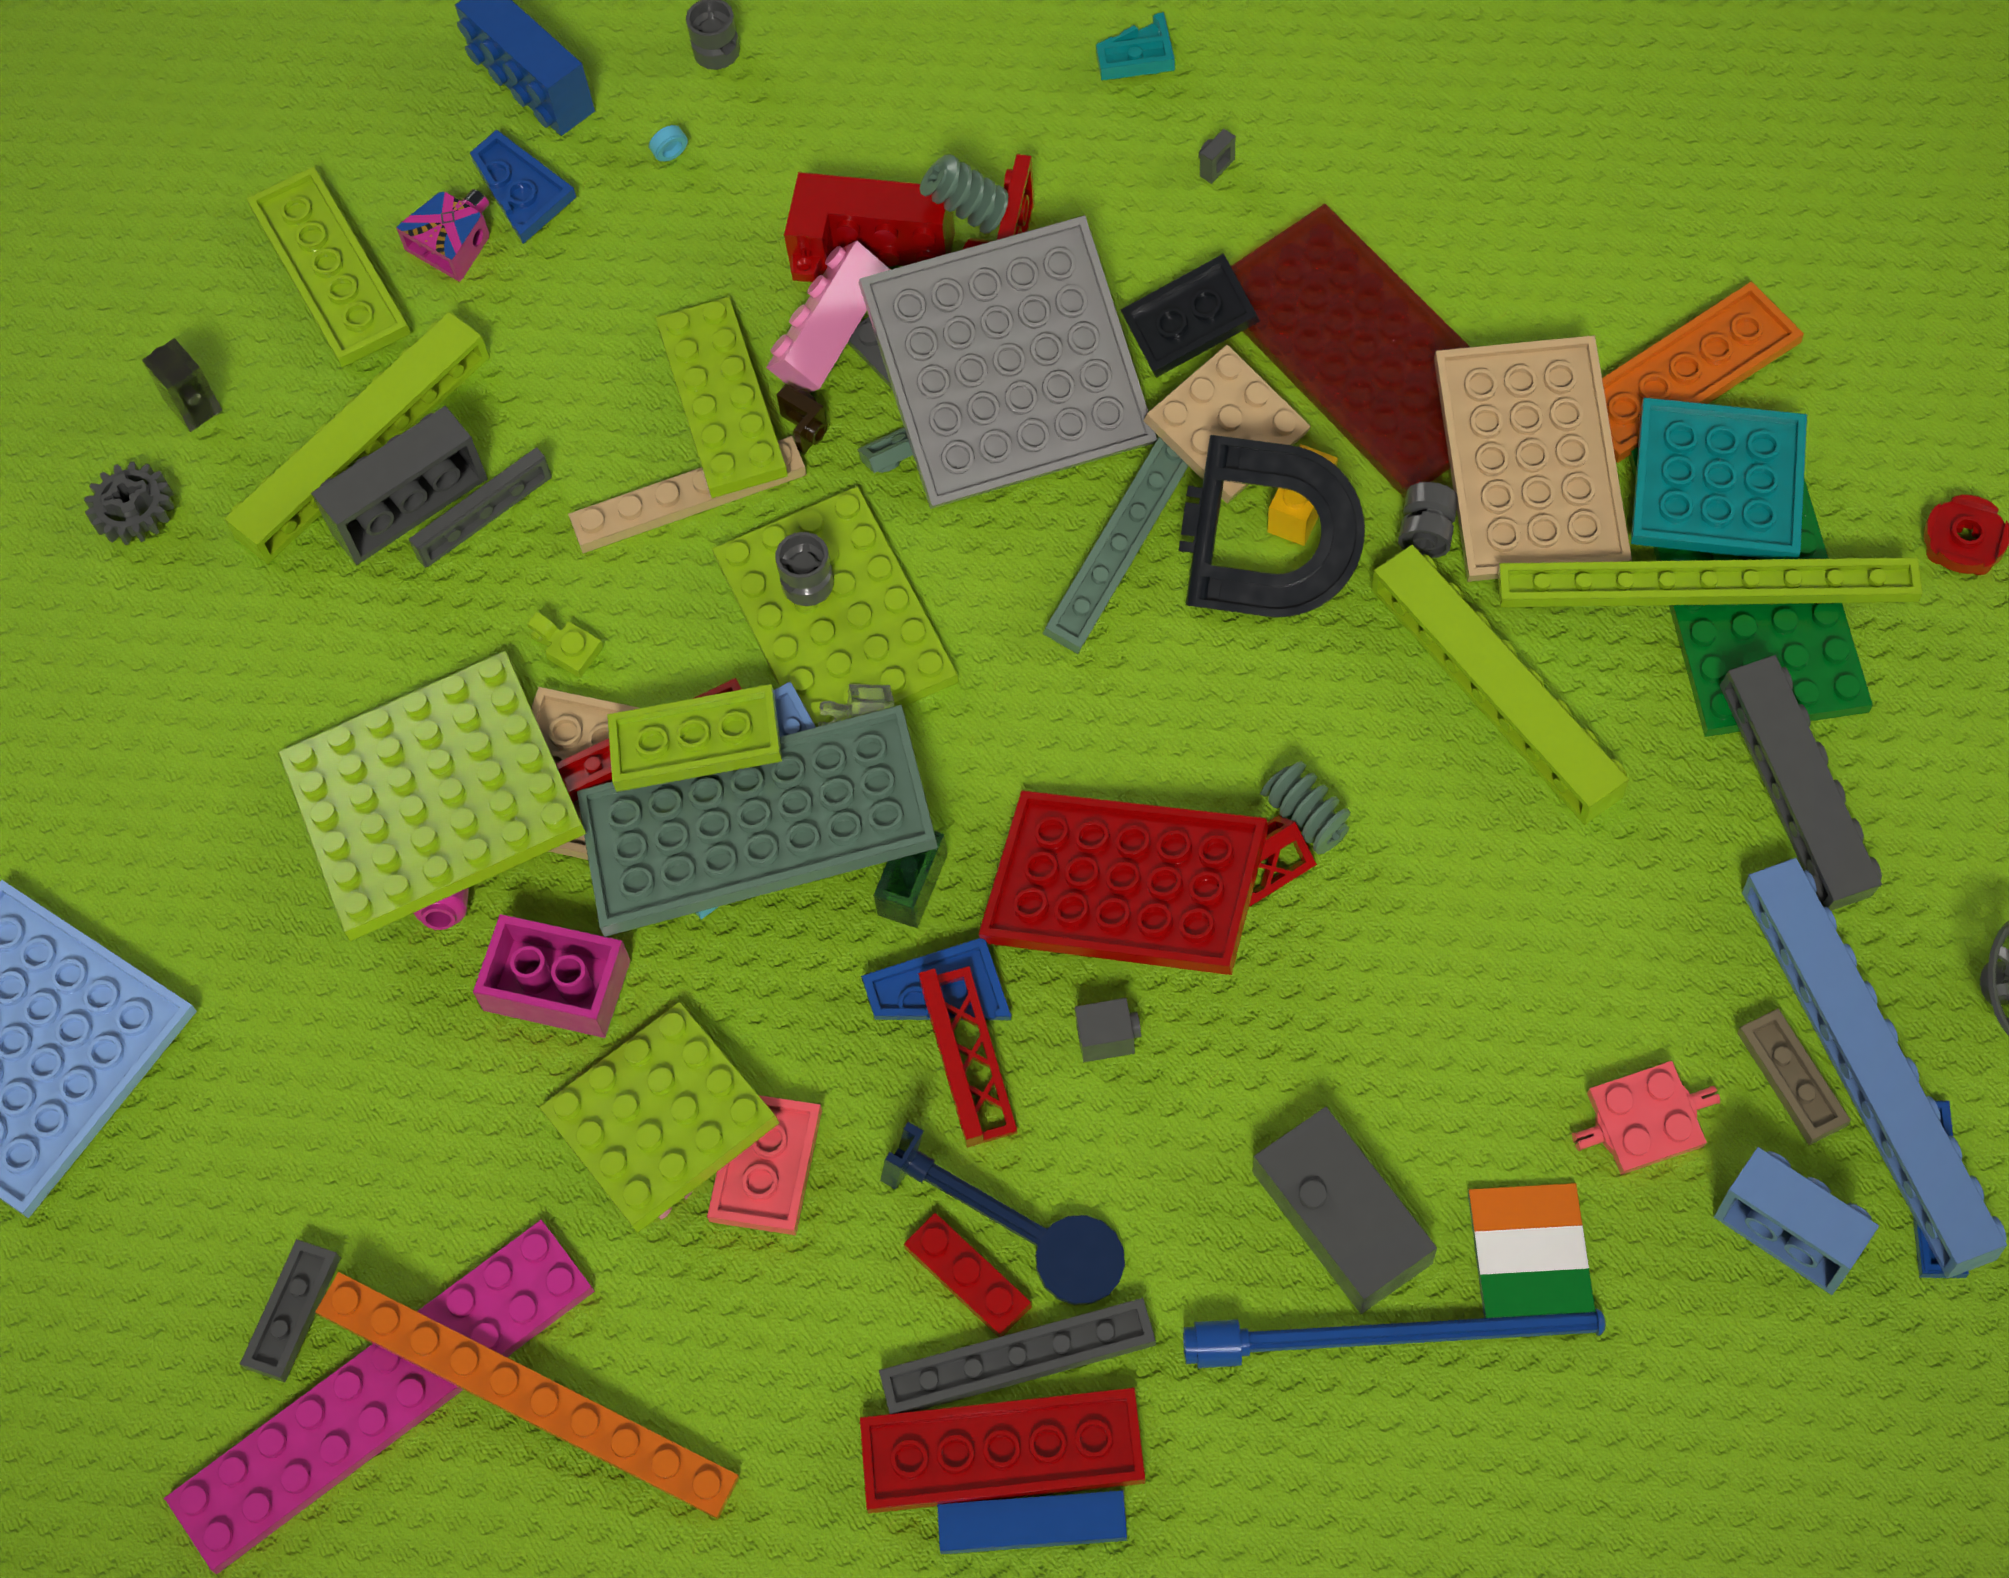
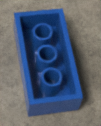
M461 0L455 4L460 20L457 22V26L466 38L467 46H465V50L470 59L476 65L483 64L488 69L492 79L499 86L503 84L507 86L514 99L522 107L527 105L531 108L541 125L545 128L550 126L562 136L595 112L582 63L512 0Z

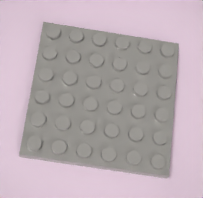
M1085 215L859 279L858 283L930 509L1154 444L1157 441L1156 433L1143 421L1148 413L1147 405Z

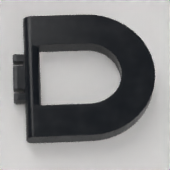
M1210 435L1202 488L1188 486L1186 496L1200 498L1199 504L1185 502L1181 535L1194 537L1193 542L1180 541L1179 551L1193 553L1185 605L1279 618L1301 615L1319 608L1330 601L1345 587L1353 576L1364 546L1365 523L1359 498L1348 478L1332 462L1302 447ZM1224 481L1285 489L1305 497L1316 509L1321 523L1320 543L1313 557L1301 568L1284 574L1213 566L1212 559Z

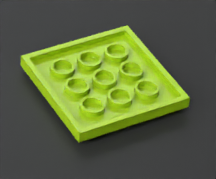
M680 1002L540 1106L548 1120L637 1233L779 1124L775 1114Z

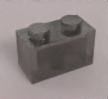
M175 338L165 345L156 348L150 355L142 359L165 403L190 432L222 411L201 368Z

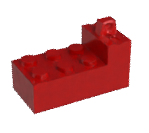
M798 172L784 233L793 281L813 282L818 276L824 274L828 267L825 261L837 246L843 248L856 240L889 267L897 265L906 266L949 254L952 251L955 236L953 211L949 212L944 209V202L940 204L933 202L932 194L926 197L922 195L919 189L921 184Z

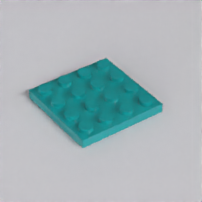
M1643 398L1631 544L1764 559H1798L1801 550L1807 414Z

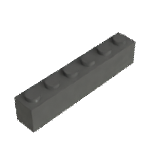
M1776 655L1729 670L1720 684V688L1804 871H1809L1814 878L1817 888L1816 895L1822 906L1828 907L1832 911L1870 898L1882 885L1881 869L1876 859L1872 856L1869 857L1863 844L1864 835L1862 828L1855 818H1851L1845 806L1846 796L1844 789L1838 780H1833L1827 767L1828 757L1826 750L1813 737L1809 728V714L1804 705L1798 704L1793 694V682L1787 668L1780 666Z

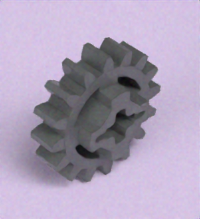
M130 462L127 470H122L118 464L114 465V474L111 476L104 472L100 473L103 482L101 484L91 483L89 487L94 495L87 496L84 500L89 507L85 513L99 535L105 534L109 542L112 543L120 536L125 545H129L132 536H137L141 542L145 541V532L149 530L157 535L159 529L156 524L158 522L168 523L170 519L165 511L174 509V504L170 499L174 494L160 471L154 473L149 464H145L139 470L135 462Z

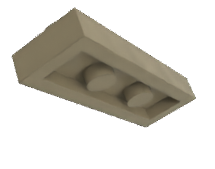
M1779 1009L1740 1027L1737 1034L1808 1145L1848 1126L1851 1121Z

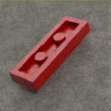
M936 1213L904 1243L905 1250L998 1337L1004 1336L1032 1308L1031 1302Z

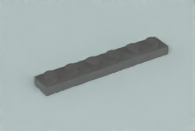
M1141 1298L879 1370L889 1413L915 1412L1156 1346V1340L1144 1299Z

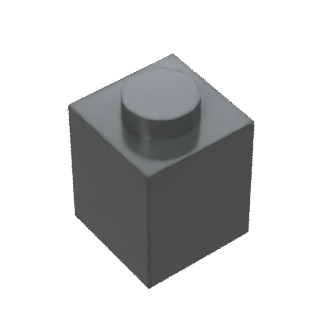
M1126 998L1075 1007L1076 1026L1083 1063L1135 1054L1134 1038L1142 1037L1138 1013L1137 1011L1129 1013Z

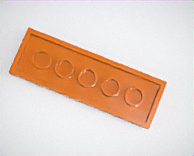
M1751 281L1603 377L1602 381L1616 462L1619 463L1628 457L1631 451L1638 447L1643 398L1708 404L1800 344L1804 333Z

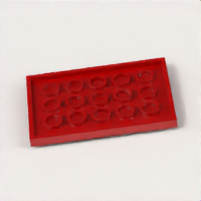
M1021 791L978 935L981 939L986 940L987 944L1232 975L1267 836V819Z

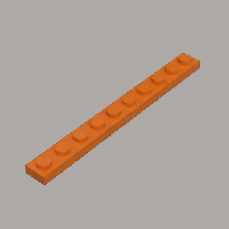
M340 1272L337 1273L315 1311L318 1316L716 1519H719L740 1478L738 1474Z

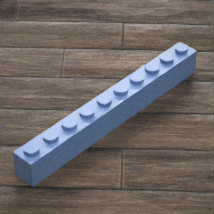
M1797 858L1749 874L1742 894L1919 1228H1921L1944 1275L1948 1279L1996 1261L2007 1246L2005 1229L2001 1221L1996 1216H1991L1984 1203V1192L1975 1176H1969L1961 1161L1962 1152L1958 1142L1953 1136H1948L1940 1122L1941 1115L1936 1102L1932 1097H1926L1919 1084V1073L1916 1065L1911 1058H1905L1898 1045V1035L1893 1023L1889 1019L1883 1018L1877 1007V996L1874 988L1868 981H1863L1856 968L1857 960L1852 948L1847 943L1843 944L1836 931L1837 925L1832 911L1828 907H1823L1816 895L1817 888L1811 873L1807 870L1803 871Z

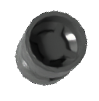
M700 0L693 4L687 11L686 23L696 62L702 67L714 70L726 68L733 64L739 56L740 45L732 8L722 0Z
M1433 482L1417 483L1407 489L1403 512L1405 517L1401 522L1398 540L1401 549L1405 550L1413 544L1422 555L1427 554L1431 558L1444 556L1450 551L1454 528L1452 523L1455 521L1457 511V494L1448 486Z
M798 532L785 537L775 552L776 565L785 596L794 604L801 606H812L823 602L831 594L834 586L833 572L826 544L820 537L808 532Z

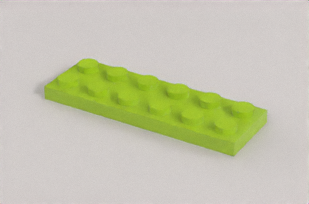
M314 166L246 198L252 212L341 367L411 334L406 321Z
M730 297L655 317L711 498L788 477L786 465Z

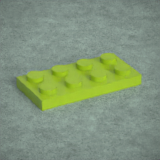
M772 684L607 714L612 783L616 792L782 762L775 693Z

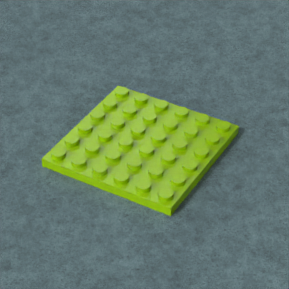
M506 651L279 752L344 933L350 941L586 834Z

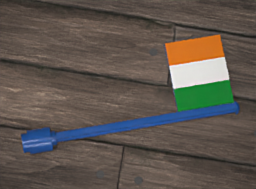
M1576 1183L1468 1190L1484 1312L1483 1319L1248 1332V1328L1240 1329L1238 1319L1194 1322V1327H1183L1185 1364H1197V1368L1241 1366L1242 1356H1250V1352L1596 1333L1597 1336H1600L1605 1331L1606 1320L1604 1314L1599 1309H1595Z

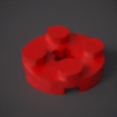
M1973 495L1955 496L1951 501L1945 502L1942 505L1939 503L1935 506L1927 519L1923 535L1927 546L1926 555L1931 562L1941 564L1945 568L1958 573L1987 574L2002 559L2009 546V523L2007 520L2004 523L2003 519L1997 514L1999 509L1992 502ZM1964 528L1971 529V536L1977 539L1965 540L1958 533H1961Z

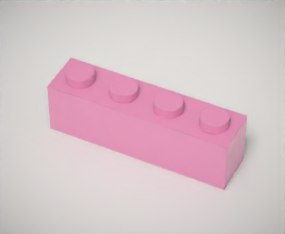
M857 240L843 248L837 246L829 254L825 261V264L828 266L823 275L818 276L809 286L807 293L810 297L805 305L803 304L798 307L789 320V323L792 325L787 334L782 335L771 349V353L774 356L766 368L785 384L797 391L805 390L811 393L821 388L866 313L867 308L858 283L859 279L891 270Z

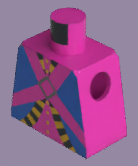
M472 189L462 201L446 192L437 193L396 227L404 249L460 282L489 239V231L482 212L489 206V201L481 192Z

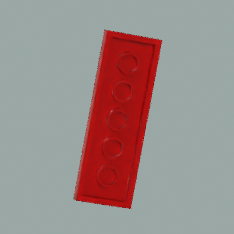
M1135 1388L860 1417L866 1508L868 1514L934 1507L937 1504L999 1500L1145 1484Z

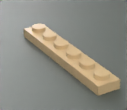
M793 436L778 441L788 477L711 498L701 467L569 513L568 515L582 553L806 476L805 465Z

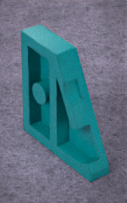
M1164 12L1155 14L1153 16V23L1140 30L1134 25L1122 31L1120 35L1110 37L1096 44V56L1101 81L1175 71V58Z

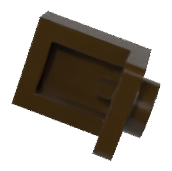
M785 384L776 394L780 414L783 418L797 425L793 431L796 446L800 452L806 453L812 445L818 444L826 433L827 423L824 407L817 403L816 399L807 391H797Z

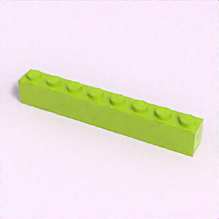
M448 312L439 321L434 322L412 346L407 347L400 357L384 372L377 374L367 388L357 397L350 399L342 411L329 423L323 424L316 432V435L300 449L295 450L279 469L272 475L264 478L253 493L233 507L230 514L224 519L235 539L268 565L321 515L311 492L318 489L326 480L335 478L353 466L358 459L372 454L387 444L392 437L400 435L418 424L422 418L430 414L490 358L482 336L451 312Z
M1412 544L1374 570L1372 592L1584 825L1624 797L1629 779L1622 764L1614 758L1610 759L1599 747L1597 738L1589 729H1582L1572 718L1568 706L1561 699H1555L1544 688V683L1539 674L1533 669H1527L1517 658L1513 646L1506 640H1500L1491 630L1486 617L1479 611L1474 612L1464 601L1460 589L1454 583H1448L1438 573L1437 566L1431 557L1427 554L1422 555Z

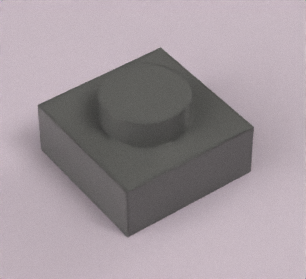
M1223 129L1214 139H1208L1203 144L1199 152L1201 178L1212 184L1235 160V135Z

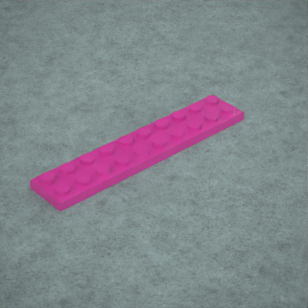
M541 1219L417 1312L508 1357L595 1291ZM372 1344L164 1499L211 1571L218 1574L463 1391V1389Z

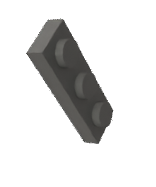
M296 1239L240 1362L244 1369L286 1382L316 1315L315 1311L321 1303L341 1259L336 1252Z

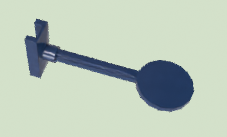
M907 1122L903 1129L899 1148L895 1154L889 1152L885 1159L880 1181L895 1190L906 1175L921 1183L926 1181L1037 1247L1035 1253L1036 1272L1044 1288L1058 1300L1072 1305L1093 1304L1106 1298L1119 1284L1125 1267L1124 1249L1116 1233L1103 1221L1087 1215L1067 1216L1053 1223L1049 1228L1040 1226L934 1164L935 1160L918 1150L923 1130Z

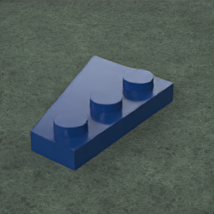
M495 130L470 152L474 165L522 244L576 198L575 190L571 185L498 130Z
M981 938L861 976L875 1020H930L918 973L935 968L937 975L968 966H970L985 1020H1011V1014L986 940ZM964 980L940 986L944 1001L960 1009L968 995ZM970 1003L965 1013L974 1017ZM948 1012L950 1020H954L956 1015Z

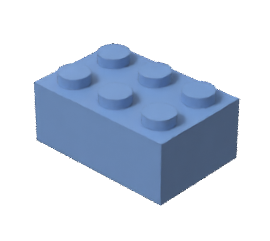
M1757 1147L1729 1188L1714 1216L1715 1219L1830 1295L1834 1294L1879 1227L1863 1208L1852 1203L1845 1204L1833 1196L1830 1189L1823 1182L1812 1177L1805 1178L1791 1169L1790 1163L1784 1157L1772 1151L1765 1152Z

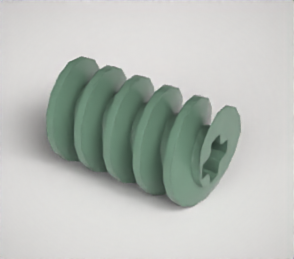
M951 154L942 156L931 165L925 173L919 188L920 193L925 197L932 194V201L936 204L944 202V209L951 212L956 209V216L963 220L968 217V224L973 227L979 226L980 232L984 234L996 229L1008 205L1006 189L995 185L989 178H983L980 172L971 170L969 165L959 162L958 158Z
M1300 761L1276 773L1265 784L1260 794L1263 797L1269 796V804L1274 808H1280V815L1296 822L1304 840L1307 843H1314L1313 850L1318 855L1324 854L1339 844L1347 834L1349 826L1345 822L1351 812L1345 808L1335 813L1334 810L1340 800L1334 796L1324 802L1322 799L1326 795L1328 788L1323 784L1313 790L1311 787L1315 783L1317 776L1314 773H1310L1301 778L1300 775L1305 770L1306 765Z

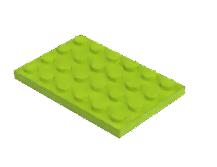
M858 486L712 548L714 557L778 686L781 687L788 682L793 684L816 727L899 705L904 707L959 682L956 670ZM798 532L815 534L824 541L828 548L833 572L834 586L831 594L823 602L812 606L797 605L787 599L782 590L780 575L776 565L775 552L778 545L785 537Z

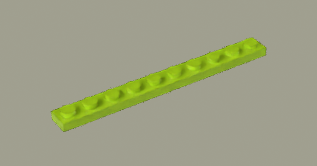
M1918 557L1499 563L1498 568L1500 607L1919 602L1923 594Z

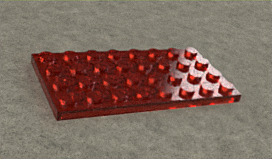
M1323 204L1231 266L1260 322L1243 330V332L1405 499L1407 489L1411 485L1421 482H1432L1450 469L1434 355L1439 350L1470 348V346L1326 204Z

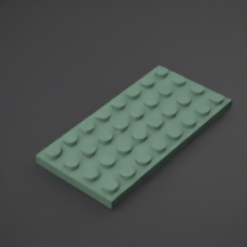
M902 705L780 737L782 762L616 792L612 782L577 791L582 824L586 831L584 837L599 926L603 936H610L938 848Z

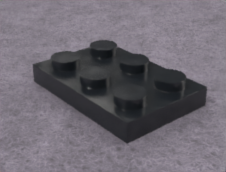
M1224 253L1121 309L1156 378L1260 322Z

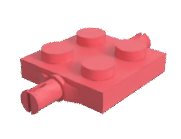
M1669 1061L1590 1088L1587 1095L1595 1112L1596 1126L1572 1133V1139L1574 1143L1577 1142L1575 1147L1578 1151L1603 1143L1613 1155L1619 1172L1623 1175L1704 1147L1707 1141L1697 1120V1110L1719 1104L1720 1096L1719 1094L1714 1095L1717 1092L1715 1086H1710L1690 1094L1682 1085L1673 1062Z

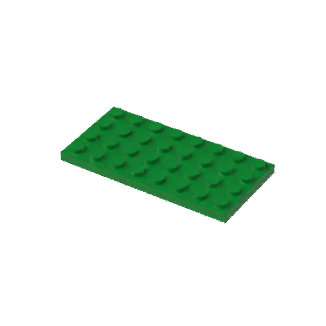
M1638 447L1633 449L1628 456L1635 481ZM1804 478L1801 550L1798 559H1829ZM1653 547L1657 561L1769 560ZM1842 603L1669 605L1705 737L1740 732L1720 688V684L1728 671L1776 655L1780 666L1787 668L1793 682V694L1798 704H1802L1806 708L1810 721L1870 712L1873 704Z

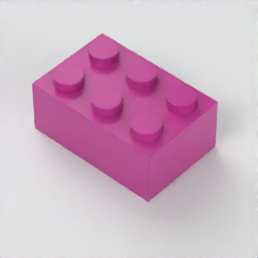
M500 914L473 993L483 1011L606 1038L631 960L622 940Z

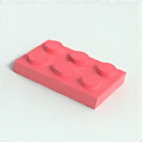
M759 1095L775 1114L779 1124L717 1171L707 1218L711 1223L796 1236L822 1108L820 1104Z

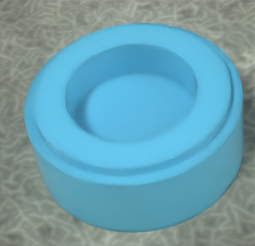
M670 125L659 130L651 138L649 149L658 161H670L678 157L685 150L688 139L679 126Z

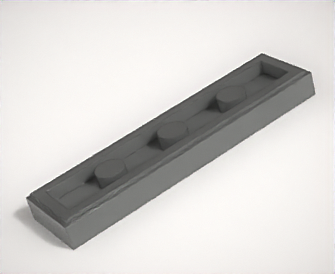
M536 447L409 538V542L420 563L425 568L429 567L551 479V472L546 458Z

